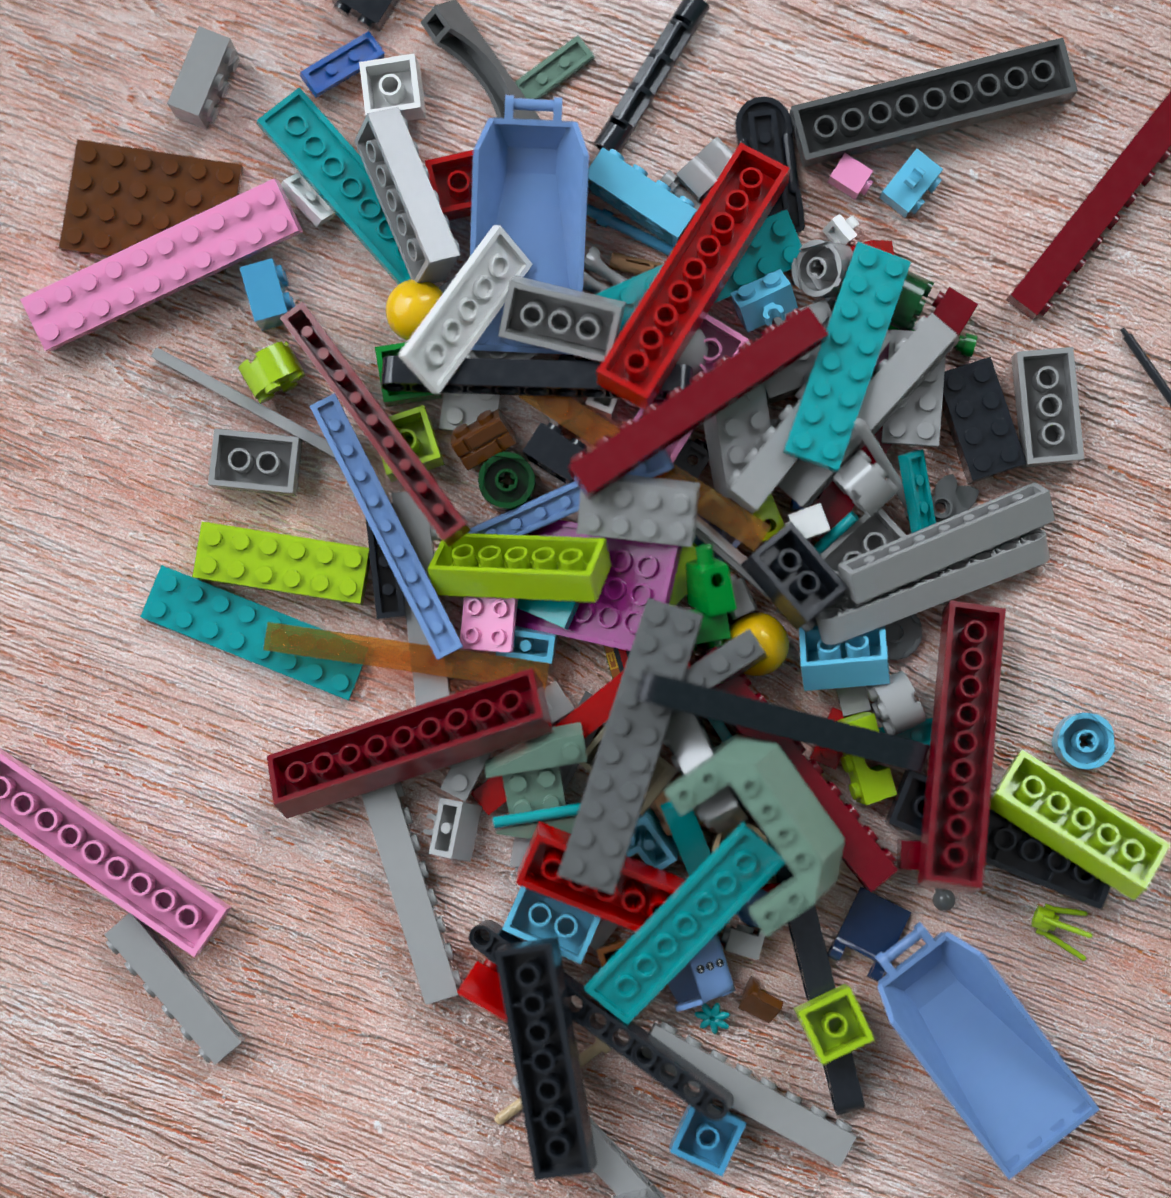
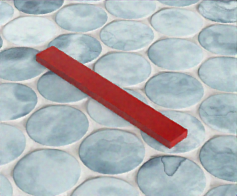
M624 670L555 726L581 722L583 738H586L609 719ZM502 775L490 777L471 793L488 816L507 801Z

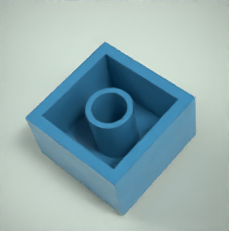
M273 258L239 267L253 318L258 327L264 331L284 325L280 317L294 308L295 303L293 298L290 297L289 292L285 290V287L289 286V282L282 266H277Z
M688 1104L670 1142L669 1151L719 1176H723L746 1122L744 1118L728 1112L723 1119L713 1121ZM713 1104L716 1109L723 1110V1108Z

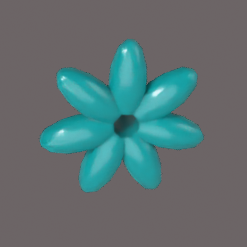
M704 1003L701 1005L703 1012L696 1011L694 1013L695 1017L703 1020L700 1024L701 1029L710 1025L713 1034L718 1033L719 1027L725 1030L729 1029V1025L724 1020L729 1018L730 1013L720 1012L719 1003H715L712 1009L708 1004Z

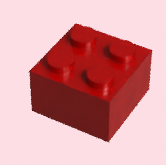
M473 150L425 160V166L429 172V181L433 190L438 193L439 205L443 215H446L449 221L471 216Z

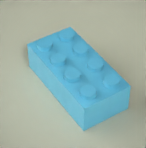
M602 148L588 168V187L591 193L664 242L675 247L697 212L693 208L695 204L684 196L678 198L670 192L671 188L660 180L654 182L648 178V173L640 166L634 164L632 167L624 162L625 158L616 150L610 149L608 151Z

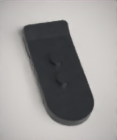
M765 96L753 98L740 108L736 117L735 133L737 147L741 142L790 168L788 184L767 217L787 209L796 232H801L805 228L804 211L790 114L786 107L774 98Z

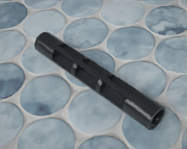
M681 1L622 99L594 141V145L600 151L602 148L608 151L614 149L619 153L622 151L689 40L710 9L706 1Z

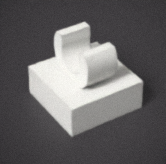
M838 214L822 231L831 242H838L848 246L857 236L854 228L860 223L853 215L845 220L841 214Z

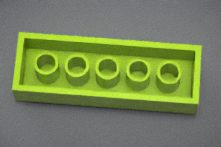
M202 521L192 577L199 580L363 606L370 568V554L367 547Z
M467 533L450 547L441 540L427 570L437 595L597 602L612 564L606 538Z
M1023 749L1010 763L990 797V809L1133 901L1147 889L1171 845Z

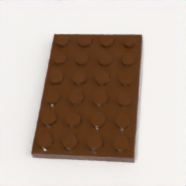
M77 139L59 249L110 257L238 196L243 166L242 164ZM224 269V270H222V271H220V272H218V273H216V274H218V275H226V269Z

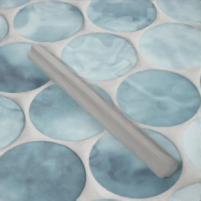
M697 515L696 536L705 544H711L713 551L769 599L741 566L747 558ZM815 617L811 618L801 628L806 632L810 631L816 625L817 619Z

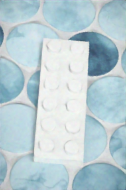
M493 225L398 355L432 393L439 394L502 308L506 301L510 280L515 276L524 277L533 265L500 225Z

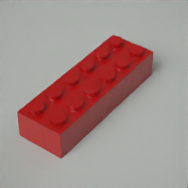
M539 821L518 868L515 884L637 932L686 879L626 856L614 894L558 876L571 834Z

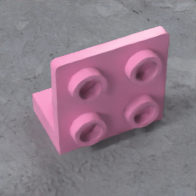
M464 596L460 634L463 648L461 649L511 653L514 645L518 599Z

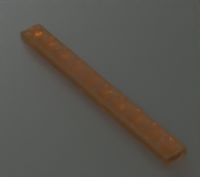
M518 396L521 400L594 447V444L602 437L609 435L611 438L620 432L618 427L571 397ZM673 464V469L653 477L700 483L698 515L754 551L757 550L771 529V526L675 464Z
M272 622L267 623L263 649L265 651L484 683L533 668L543 683L544 691H546L549 663L463 650H457L437 660L429 645Z

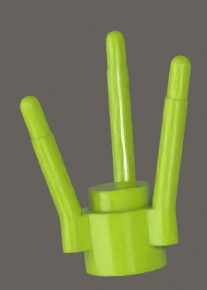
M1045 903L1044 907L1038 905L1031 921V927L1036 928L1035 933L1045 936L1070 954L1085 961L1086 956L1050 933L1049 930L1054 932L1056 927L1091 939L1093 937L1092 933L1060 922L1059 915L1055 914L1087 916V911L1055 907Z

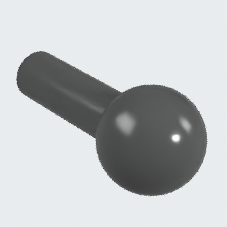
M935 888L933 904L940 911H948L955 905V895L950 890Z

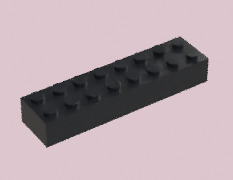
M905 769L897 789V795H895L886 817V823L922 837L927 784L926 776ZM989 808L985 863L1102 910L1111 888L1110 885Z
M558 937L502 945L495 950V957L534 1179L542 1180L590 1174L598 1163Z

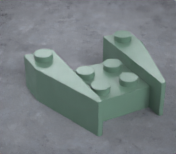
M581 722L552 727V733L524 741L485 761L486 778L501 775L503 777L509 815L566 805L559 766L587 761ZM577 815L540 822L571 834ZM538 822L495 828L496 834L531 839Z

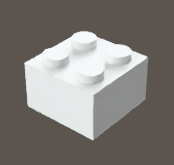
M415 54L359 62L365 115L369 112L399 107L402 116L407 121L426 118L420 64Z

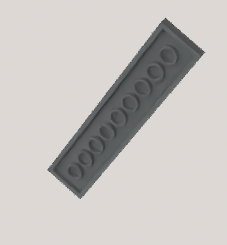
M647 599L558 876L611 894L615 893L674 711L672 708L635 699L642 670L683 681L704 618L703 615L654 599Z

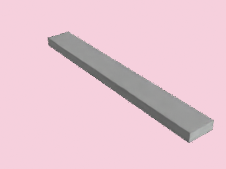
M155 348L151 357L157 362L286 433L299 437L306 444L336 460L327 440L164 350Z

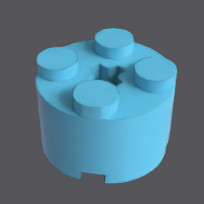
M1074 713L1066 716L1057 724L1051 740L1058 759L1074 769L1089 770L1101 767L1111 758L1115 749L1112 726L1106 719L1093 713ZM1080 736H1087L1085 740L1088 744L1087 746L1079 745L1081 743Z

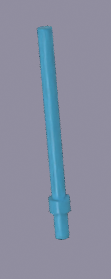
M587 203L586 215L597 220V224L605 228L609 226L667 256L672 252L674 246L614 217V213L606 209L600 210Z

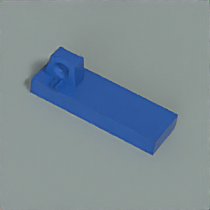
M367 31L302 70L300 77L314 97L317 98L359 73V62L382 59L385 52L370 31Z

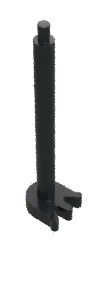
M1125 327L1122 328L1120 331L1124 336V341L1171 407V389L1132 333L1129 334Z

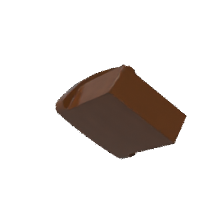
M750 976L738 1009L770 1023L782 1010L784 1001L760 990L759 980Z

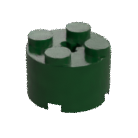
M908 271L889 325L900 330L912 331L917 320L913 315H920L926 303L922 296L928 297L934 282Z
M500 452L492 456L482 465L478 475V485L483 498L490 506L500 511H509L529 502L535 491L536 482L532 467L521 455L513 452ZM506 475H509L511 480L515 482L510 484L509 488H504L503 484L500 483V480H505Z

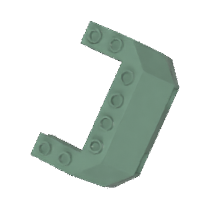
M735 734L714 747L713 755L665 787L664 792L682 816L728 783L733 786L795 874L749 906L751 910L749 913L767 937L815 904L838 880L845 839L777 742Z

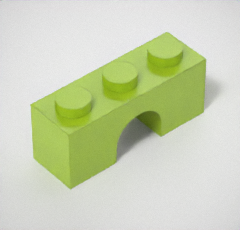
M865 711L837 720L879 732L874 713ZM843 753L844 757H841V763L844 771L849 774L851 781L849 791L856 802L869 805L897 795L889 767L877 765L869 768L865 758Z

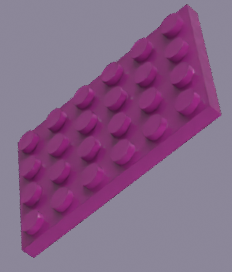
M564 520L555 521L526 534L529 536L606 538L612 565L597 602L575 601L579 604V607L568 630L518 608L515 626L631 651L647 599H654L666 604L670 603L682 546L577 534L578 523Z

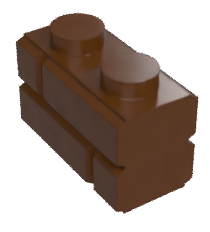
M499 408L493 412L491 410L484 411L477 417V421L470 425H459L453 430V434L450 435L451 446L468 471L487 461L492 456L517 444L515 432Z

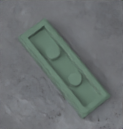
M577 35L516 80L515 83L526 99H542L592 62L595 56L580 36Z

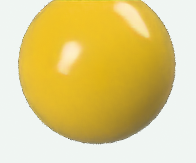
M412 279L397 285L390 293L385 308L387 322L393 332L400 338L409 341L443 295L441 289L431 282L417 283Z
M759 612L749 613L738 618L729 628L731 638L726 639L725 644L747 629H750L768 655L766 659L744 672V674L764 676L777 670L785 661L789 650V639L783 625L771 615Z

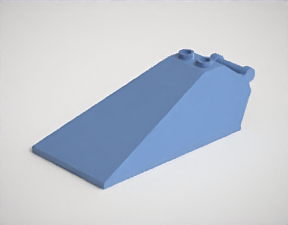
M505 95L504 118H488L473 150L470 256L493 225H500L533 264L524 278L583 292L589 153L578 122L562 120V97H554V100L521 99L514 98V95ZM514 110L553 112V120L513 118ZM505 303L471 349L478 351L573 355L499 337Z
M918 922L913 926L914 930L886 952H880L874 956L887 973V975L879 980L877 986L890 1024L1001 1171L1010 1180L1100 1109L987 957L981 951L950 932H941L933 938L923 924ZM920 939L925 942L923 947L896 968L892 966L891 962Z

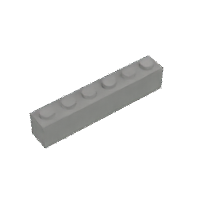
M128 913L104 934L108 939L106 944L116 955L120 953L127 961L124 965L128 971L134 976H140L145 982L143 987L146 992L153 998L155 996L158 997L164 1004L161 1006L164 1013L170 1019L175 1018L181 1024L180 1031L189 1041L194 1040L198 1044L200 1055L208 1063L212 1061L216 1065L245 1040L242 1034L147 924L131 913Z

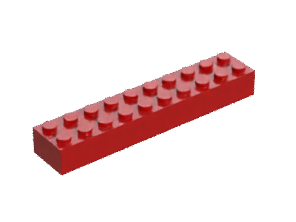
M740 142L597 370L598 385L644 410L652 404L787 186L790 172L789 167Z

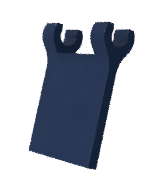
M860 887L835 940L828 950V957L839 961L845 947L874 961L867 977L879 981L885 970L874 956L880 952H886L898 942L912 912Z

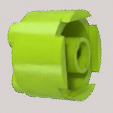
M280 341L255 353L257 357L252 363L246 359L238 367L252 394L258 399L260 404L272 399L275 396L274 393L281 389L284 393L292 390L298 385L297 381L305 376L304 369L288 341L284 344Z

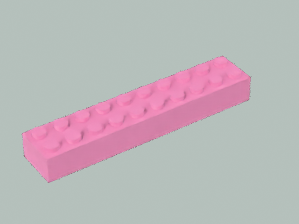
M273 178L20 300L44 350L53 351L286 241L303 231L279 180Z
M0 748V824L193 957L199 955L231 909V906Z

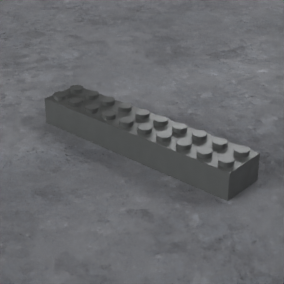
M1062 37L791 106L789 114L800 160L804 168L840 159L845 153L852 156L1068 101L1074 97L1078 90L1064 38Z

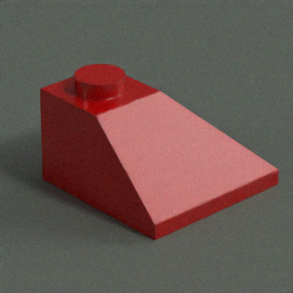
M488 958L485 961L478 960L457 993L507 1022L497 964Z

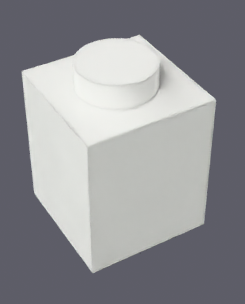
M821 503L789 514L787 517L789 522L784 523L786 526L792 522L807 540L830 531Z

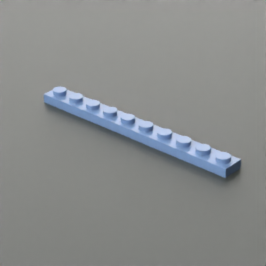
M334 393L310 405L437 660L463 648L336 394Z

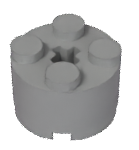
M812 240L805 243L799 249L801 251L792 263V277L795 285L807 295L813 297H838L853 254L852 249L847 245L825 240Z
M859 449L835 473L832 480L844 494H847L853 500V503L868 517H872L900 489L889 478L885 480L884 478L888 474L877 463L870 465L871 459Z
M903 671L889 675L890 684L865 686L870 700L874 701L870 706L876 719L882 718L884 721L882 726L885 733L893 736L926 721L921 702H917L914 695L916 691Z

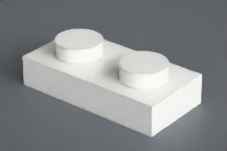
M299 172L282 181L281 186L286 196L316 227L334 218L336 215L334 211Z

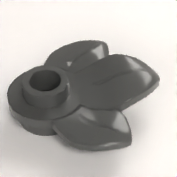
M953 474L941 478L935 486V496L932 497L936 522L969 510L975 503L979 490L971 486H957V481ZM938 503L945 506V512L942 514L938 513L935 509Z

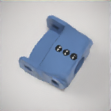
M717 933L668 983L673 996L678 1002L675 1004L676 1011L696 1007L736 991Z

